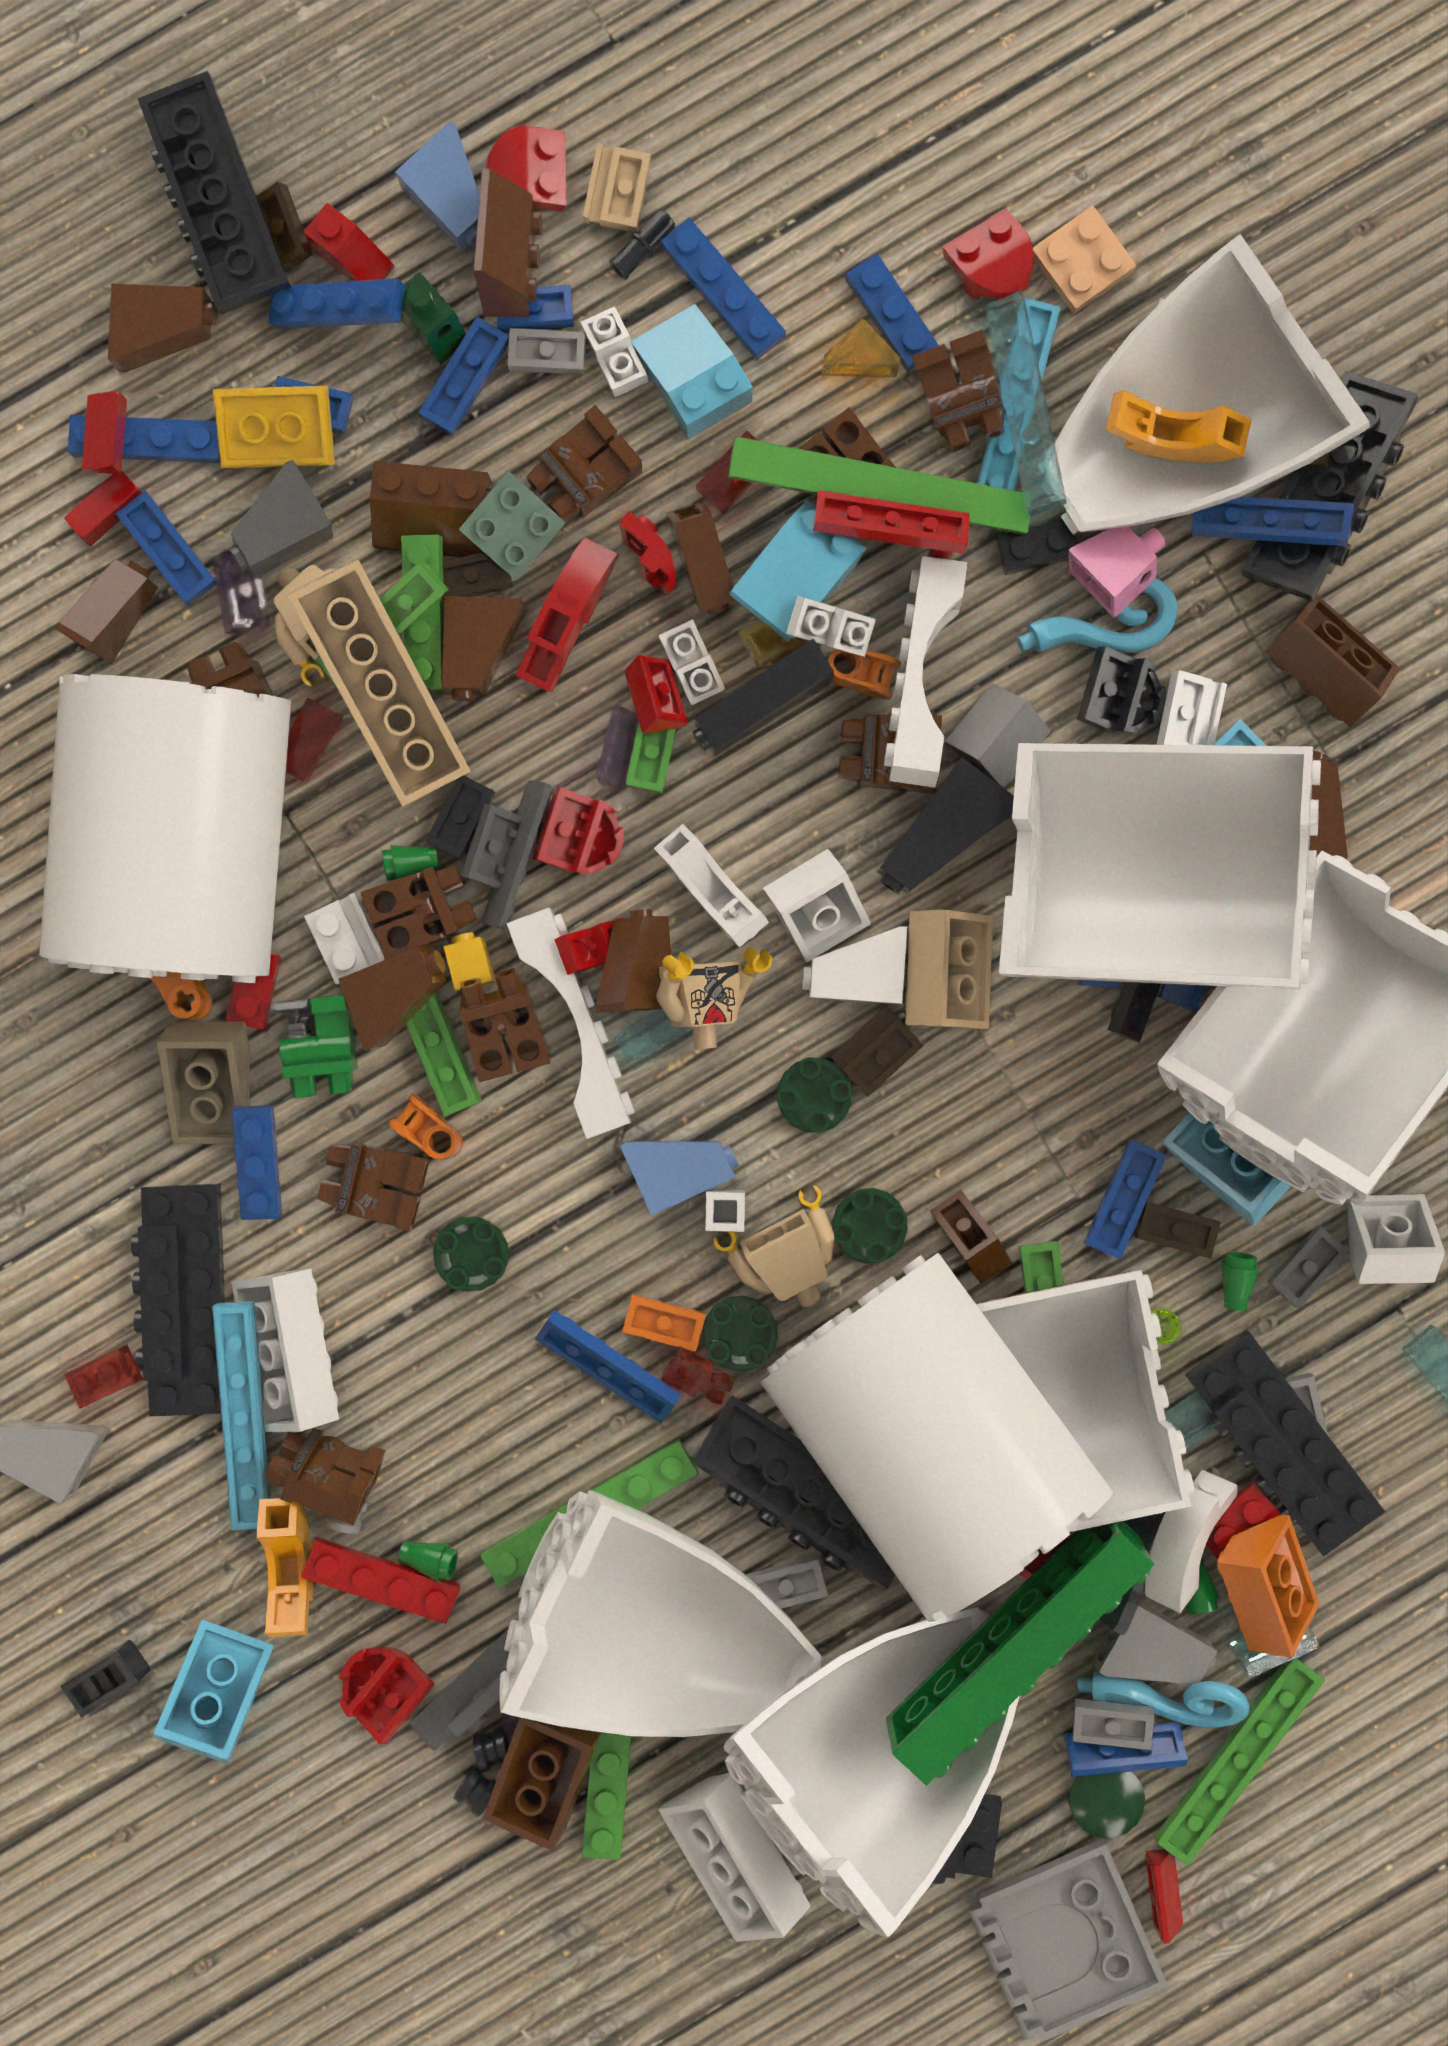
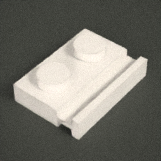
M1181 670L1173 671L1170 677L1156 745H1212L1216 739L1227 684L1213 682L1212 679Z
M352 893L342 900H337L304 916L336 985H340L339 978L386 960L357 894Z

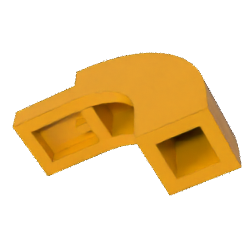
M1122 390L1113 393L1106 431L1125 439L1124 447L1145 455L1180 462L1211 463L1244 457L1252 419L1224 405L1201 412L1168 410Z
M281 1498L259 1499L256 1538L264 1548L268 1568L265 1634L268 1637L307 1635L309 1601H313V1581L301 1578L302 1568L312 1546L304 1506L297 1503L294 1499L292 1503L281 1500Z

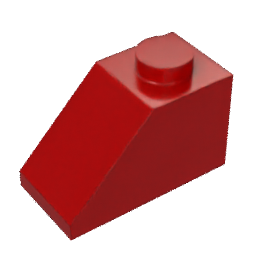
M329 203L323 206L304 231L312 250L351 281L385 279L395 267L389 258L355 223Z

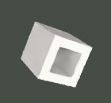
M707 1190L705 1231L744 1232L745 1190Z

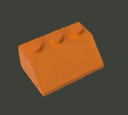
M1282 1514L1233 1535L1224 1551L1219 1554L1217 1567L1223 1577L1228 1591L1229 1602L1233 1605L1239 1622L1240 1632L1244 1635L1249 1651L1293 1658L1320 1603L1290 1515Z

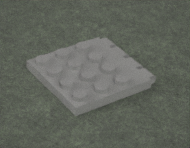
M1104 1838L977 1893L980 1901L973 1903L967 1909L978 1935H987L981 1940L993 1970L996 1972L1001 1971L997 1975V1979L1009 2006L1016 2007L1012 2013L1024 2039L1039 2036L1041 2042H1044L1168 1987Z

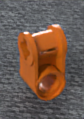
M836 648L831 652L828 658V662L834 670L831 683L859 691L870 697L883 700L891 699L892 692L890 691V686L895 669L900 668L901 661L886 654L866 651L865 657ZM839 657L848 659L852 663L853 671L848 674H841L835 669L834 660ZM880 670H882L881 677H880V680H879V683H878V682H877L878 676H879Z
M167 972V977L152 976L150 978L162 995L169 1011L174 1016L181 1019L198 1021L209 1015L212 1009V998L202 980L181 979V973ZM188 996H193L195 998V1000H193L190 1003L192 1010L186 1009L185 1005L189 1003Z
M411 1093L408 1097L410 1102L396 1119L391 1118L388 1122L389 1126L434 1159L455 1157L463 1145L461 1133L441 1117L431 1105L416 1094ZM442 1131L448 1133L451 1138V1146L444 1153L438 1151L434 1144L436 1135Z

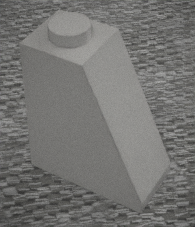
M10 1420L0 1425V1472L62 1504L75 1495L109 1428L103 1425Z
M1140 1601L1127 1632L1121 1635L1110 1628L1092 1662L1099 1673L1108 1677L1193 1684L1201 1682L1203 1676L1207 1677L1211 1674L1216 1664L1217 1658L1215 1655L1218 1651L1209 1640Z

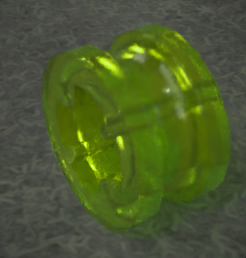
M1152 1309L1150 1311L1151 1314L1156 1313L1160 1321H1162V1316H1168L1166 1322L1171 1325L1168 1333L1162 1331L1163 1335L1156 1337L1157 1343H1172L1180 1335V1319L1168 1309Z

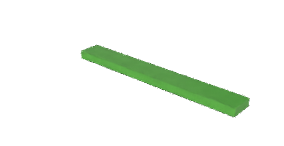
M736 436L733 442L728 478L817 495L818 490L966 512L970 513L969 524L1023 535L1028 533L1034 500L1033 494Z

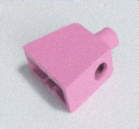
M1129 527L1108 529L1069 549V572L1115 618L1154 581L1157 574V557L1155 553L1165 547V540L1162 534L1153 527L1139 537Z

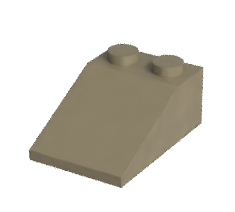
M170 1022L157 1040V1047L173 1144H235L232 1110L235 1106H250V1052L246 1023Z

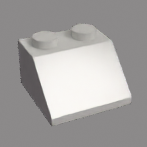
M829 849L763 887L776 914L806 963L871 924L846 871Z
M1425 1194L1368 1195L1365 1201L1359 1205H1354L1349 1199L1347 1200L1349 1256L1358 1284L1435 1282L1445 1250Z

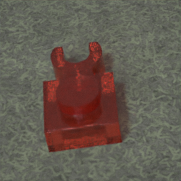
M681 1346L663 1370L661 1377L662 1382L692 1397H695L698 1391L705 1393L706 1398L710 1402L717 1405L722 1404L725 1394L724 1391L718 1388L730 1392L734 1379L726 1373H713V1362Z

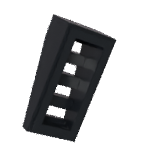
M127 1640L64 1682L60 1687L82 1718L139 1683L150 1671V1666L133 1641ZM108 1665H109V1667L111 1668V1670L113 1671V1673L116 1675V1677L118 1678V1680H119L120 1682H117V1681H116V1679L114 1678L113 1674H112V1673L110 1672V1670L108 1669V1667H107ZM94 1674L97 1676V1678L99 1679V1681L102 1683V1685L104 1686V1688L106 1689V1691L103 1690V1688L101 1687V1685L99 1684V1682L97 1681V1679L94 1677ZM81 1682H84L95 1699H90L81 1686Z

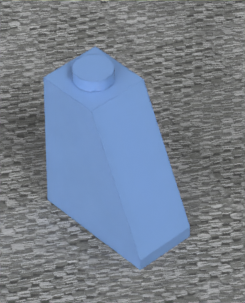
M449 121L395 173L401 189L463 253L469 246H476L480 195L456 125Z
M627 1141L620 1145L651 1216L735 1178L733 1169L739 1167L730 1145L723 1148L720 1141Z

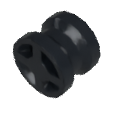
M504 1725L496 1727L494 1732L489 1734L483 1732L473 1734L474 1754L478 1768L482 1773L490 1771L493 1765L503 1764L511 1742Z
M475 1765L460 1784L453 1799L458 1803H467L471 1807V1812L479 1817L487 1808L497 1780L487 1779L483 1776L478 1766Z

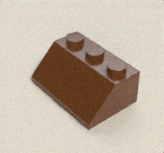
M482 168L474 261V274L483 315L529 318L530 302L537 301V279L532 278L533 268L539 269L540 264L539 244H535V235L542 234L541 211H535L533 194L487 168Z
M374 461L370 492L373 548L402 551L401 536L438 534L443 537L444 556L463 557L483 552L458 529L489 493L488 489L493 484L489 473Z
M1317 594L1313 602L1307 601L1265 651L1276 667L1290 673L1299 682L1304 692L1317 697L1327 706L1331 716L1339 721H1344L1349 727L1356 723L1383 697L1400 669Z
M520 1717L483 1820L554 1851L566 1830L602 1732L561 1727Z

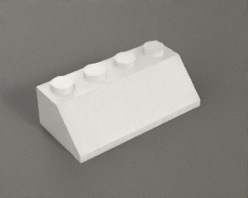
M311 1268L231 1282L235 1302L254 1301L265 1432H300L339 1420L337 1410L338 1397L333 1388L330 1372L331 1360L326 1351L323 1335L324 1322L319 1313L316 1297L317 1284L313 1278Z
M729 1773L711 1776L663 1804L658 1811L735 1941L785 1937L811 1905L803 1893L802 1886L794 1878L783 1860L782 1852L775 1846L740 1795L744 1791L742 1785L733 1780Z

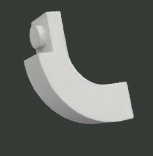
M684 824L654 847L655 851L683 886L738 947L753 938L758 931L769 923L762 912L735 886L698 838Z
M1204 1470L1193 1481L1194 1493L1189 1494L1191 1507L1165 1513L1150 1553V1557L1155 1565L1151 1568L1150 1574L1145 1581V1596L1178 1613H1181L1198 1590L1199 1568L1206 1542L1218 1520L1237 1496L1236 1484Z

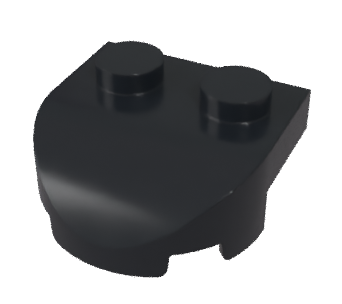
M1107 646L1097 647L1077 720L1113 734L1137 733L1148 725L1156 723L1164 710L1166 702V687L1160 685L1155 673L1158 670L1157 666L1146 658L1135 659Z

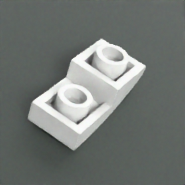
M615 306L581 321L587 340L614 398L649 382Z
M797 596L786 634L806 640L814 638L816 643L865 657L876 619Z
M693 619L658 635L691 706L726 690Z

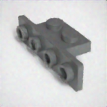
M529 780L517 814L490 804H484L461 873L462 877L493 887L484 912L482 924L504 930L507 925L506 923L510 921L514 914L516 894L526 877V864L530 852L538 840L537 830L542 815L546 812L550 803V784Z
M508 1630L411 1719L410 1726L432 1750H437L453 1734L458 1738L466 1730L470 1733L474 1732L486 1720L488 1716L485 1712L494 1703L500 1707V1675L503 1671H507L506 1666L509 1655L508 1651H504Z

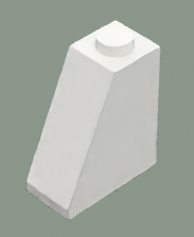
M897 927L813 958L811 960V967H804L802 990H809V998L902 1004L907 927Z

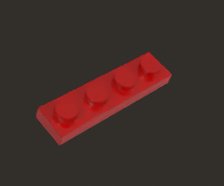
M319 1537L314 1538L301 1571V1578L447 1624L461 1589L459 1583L445 1579L437 1582L410 1567Z

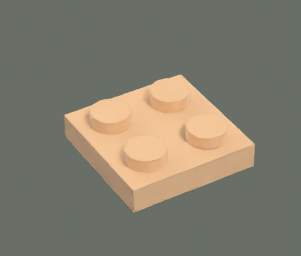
M1093 205L1033 247L1035 263L1072 314L1078 312L1130 275L1137 266Z

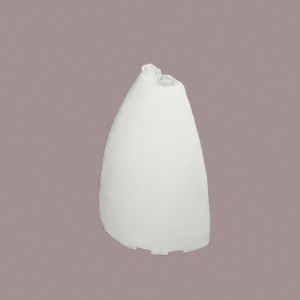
M1239 234L1189 275L1129 334L1096 375L1064 425L1040 469L1047 480L1042 487L1053 504L1061 501L1067 512L1061 515L1073 535L1078 531L1082 533L1136 526L1188 515L1242 497L1312 463L1364 432L1370 427V423L1327 359L1324 358L1322 360L1287 309L1283 295L1242 235ZM1124 390L1153 405L1179 412H1201L1224 405L1252 419L1244 457L1222 462L1193 463L1161 459L1124 447L1125 439L1106 431L1113 393Z
M589 1490L588 1494L578 1492L569 1499L566 1514L560 1512L556 1514L531 1560L518 1595L521 1598L518 1612L519 1620H512L510 1622L504 1651H508L509 1655L506 1666L507 1671H503L500 1675V1710L508 1715L561 1727L626 1736L690 1737L737 1732L777 1697L821 1667L822 1656L793 1621L751 1579L713 1550L644 1512Z
M978 1607L959 1611L948 1617L943 1615L935 1622L924 1620L882 1634L835 1657L777 1697L735 1732L724 1744V1750L730 1754L725 1759V1763L731 1778L737 1783L744 1785L745 1790L740 1794L742 1799L775 1845L803 1876L807 1874L813 1880H819L823 1884L820 1887V1891L831 1903L842 1912L848 1909L855 1915L860 1914L861 1916L858 1918L860 1925L881 1936L889 1937L897 1929L931 1885L972 1822L996 1771L1014 1719L1019 1697L1009 1706L1006 1715L999 1722L991 1723L981 1733L978 1742L973 1748L968 1751L963 1750L953 1760L948 1772L940 1778L933 1779L927 1786L892 1755L886 1717L989 1617L985 1611L980 1610Z

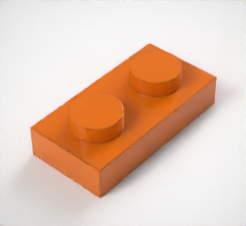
M632 1293L622 1332L696 1352L706 1313Z

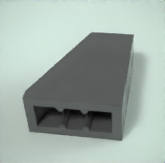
M293 459L285 463L231 532L234 547L229 549L238 568L240 570L247 568L254 579L333 538L330 520Z

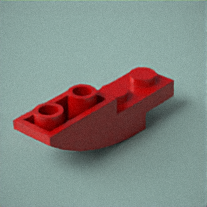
M585 537L563 568L534 622L527 638L530 644L516 676L548 692H553L583 624L589 623L618 559V553Z

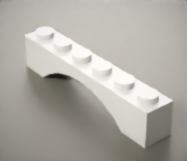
M922 556L920 569H912L909 593L916 594L914 604L907 603L904 627H911L909 639L902 638L899 661L906 662L905 672H897L894 696H901L900 707H892L889 731H896L895 743H887L884 766L891 767L889 781L928 787L936 786L940 771L944 735L934 722L926 703L922 683L923 661L933 640L945 625L959 614L968 562Z
M549 907L506 923L519 959L537 969L553 983L567 1002L576 1021L581 1040L582 1068L580 1083L573 1104L586 1139L631 1123L629 1115L635 1113L628 1092L621 1093L616 1079L621 1078L622 1075L615 1056L608 1058L603 1043L609 1040L602 1021L594 1022L589 1008L595 1006V1002L587 984L581 987L576 973L567 975L554 940L569 933L562 914L554 915L553 910Z

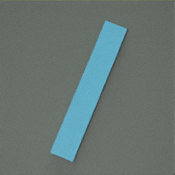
M1024 297L1000 389L1007 414L1003 415L1005 433L987 440L977 484L1015 490L1060 306Z
M254 1301L216 1303L212 1306L231 1530L257 1529L259 1499H271L269 1482L265 1481L268 1463Z

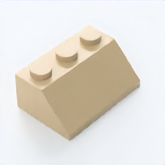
M952 910L910 911L905 1025L989 1029L993 916Z

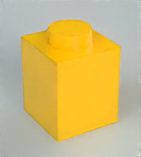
M473 932L452 937L453 944L443 946L455 991L461 992V982L473 978H480L483 986L496 983L484 938H475Z

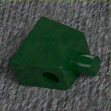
M420 272L416 273L405 283L400 320L441 365L455 353L466 333L452 307ZM441 328H448V331L443 336L437 337Z

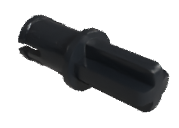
M658 211L638 233H631V240L609 261L612 269L622 279L627 280L629 275L647 257L652 258L654 256L653 250L675 227V223L670 215L665 211Z

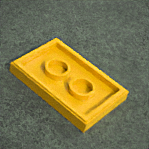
M328 386L213 389L221 468L283 467L286 462L292 459L297 466L335 465Z

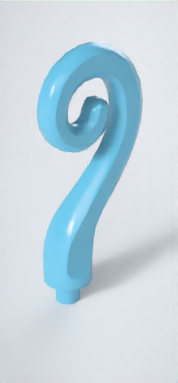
M1155 578L1141 593L1149 595L1154 600L1157 606V616L1150 626L1141 631L1118 633L1076 618L1057 616L1029 624L1027 626L1028 633L1018 637L1017 643L1022 652L1034 647L1040 653L1070 642L1095 649L1107 646L1121 653L1141 652L1154 647L1170 633L1175 624L1178 611L1177 600L1169 586L1160 579ZM1128 605L1116 618L1127 626H1138L1146 621L1148 615L1145 610H1134Z
M1094 1670L1093 1678L1078 1677V1693L1093 1694V1701L1153 1707L1154 1714L1192 1726H1231L1244 1720L1250 1710L1249 1701L1240 1690L1220 1682L1204 1681L1191 1684L1184 1691V1704L1164 1696L1139 1679L1108 1677L1099 1673L1098 1670ZM1213 1700L1224 1702L1227 1705L1214 1708Z

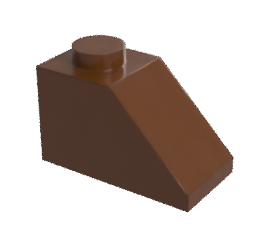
M962 1190L930 1210L953 1247L980 1284L1012 1263L998 1237Z

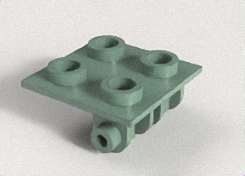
M507 470L500 480L497 479L490 486L487 496L458 530L518 581L566 522Z

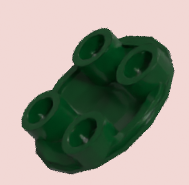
M808 1057L794 1063L783 1073L777 1087V1103L782 1116L793 1127L804 1132L821 1133L835 1128L846 1117L851 1106L852 1087L847 1075L838 1065L824 1058Z
M876 1188L858 1189L847 1195L836 1207L832 1220L834 1239L840 1250L851 1259L865 1264L882 1263L894 1256L904 1244L908 1231L907 1215L900 1202L890 1193Z
M477 1216L460 1217L447 1224L437 1236L433 1248L434 1265L440 1277L451 1289L465 1292L481 1291L495 1284L504 1274L509 1260L508 1242L502 1231L490 1220Z
M744 1295L727 1297L715 1304L707 1314L702 1329L704 1346L710 1360L723 1368L737 1372L753 1370L764 1365L774 1352L778 1339L776 1320L769 1308L759 1300Z
M1132 1771L1076 1776L1068 1793L1067 1801L1074 1820L1084 1831L1095 1837L1112 1839L1128 1833L1138 1824L1144 1812L1145 1794L1141 1781Z

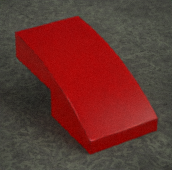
M614 920L554 939L567 975L605 964Z

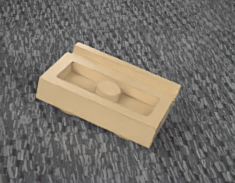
M597 143L583 212L584 223L594 222L599 223L603 227L637 233L651 165V153L615 146L612 149Z

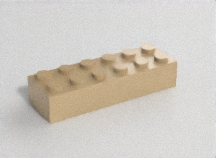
M358 558L288 593L287 596L402 807L471 772Z

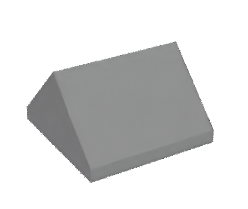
M991 684L944 743L1004 788L1016 774L1018 743H1041L1050 733V730L1027 700L997 685Z

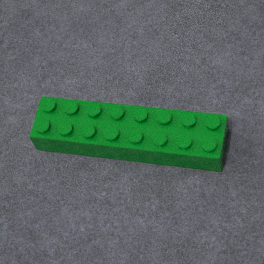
M1124 1521L1077 1530L886 1717L892 1755L926 1786L933 1779L944 1776L950 1769L953 1760L963 1750L968 1751L973 1748L978 1742L981 1733L991 1723L999 1722L1006 1715L1009 1706L1019 1696L1027 1695L1034 1688L1037 1678L1048 1668L1056 1667L1062 1661L1065 1651L1073 1643L1085 1639L1092 1631L1094 1623L1104 1613H1110L1115 1610L1120 1604L1122 1596L1133 1585L1137 1586L1145 1581L1155 1564L1138 1534Z

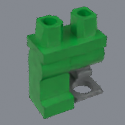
M344 994L273 1002L274 1011L282 1012L289 1020V1024H286L288 1036L280 1039L279 1050L283 1066L282 1076L283 1079H290L294 1098L317 1095L315 1075H328L330 1094L351 1092L353 1088V1071L358 1069V1061L356 1058L354 1022ZM312 1014L315 1017L317 1035H311L307 1030Z

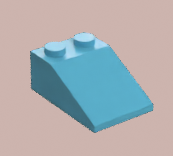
M696 304L631 341L637 356L687 440L752 403L753 386L731 350Z
M808 501L782 526L729 594L788 642L795 637L786 634L797 596L825 603L850 576L866 550V547L853 537L813 531L815 506Z
M1189 1112L1162 1142L1163 1146L1225 1204L1255 1227L1291 1186L1278 1180L1239 1155L1219 1139L1221 1135L1215 1130L1214 1125L1210 1121L1207 1124L1200 1123Z
M201 1620L153 1733L155 1739L228 1765L274 1645Z

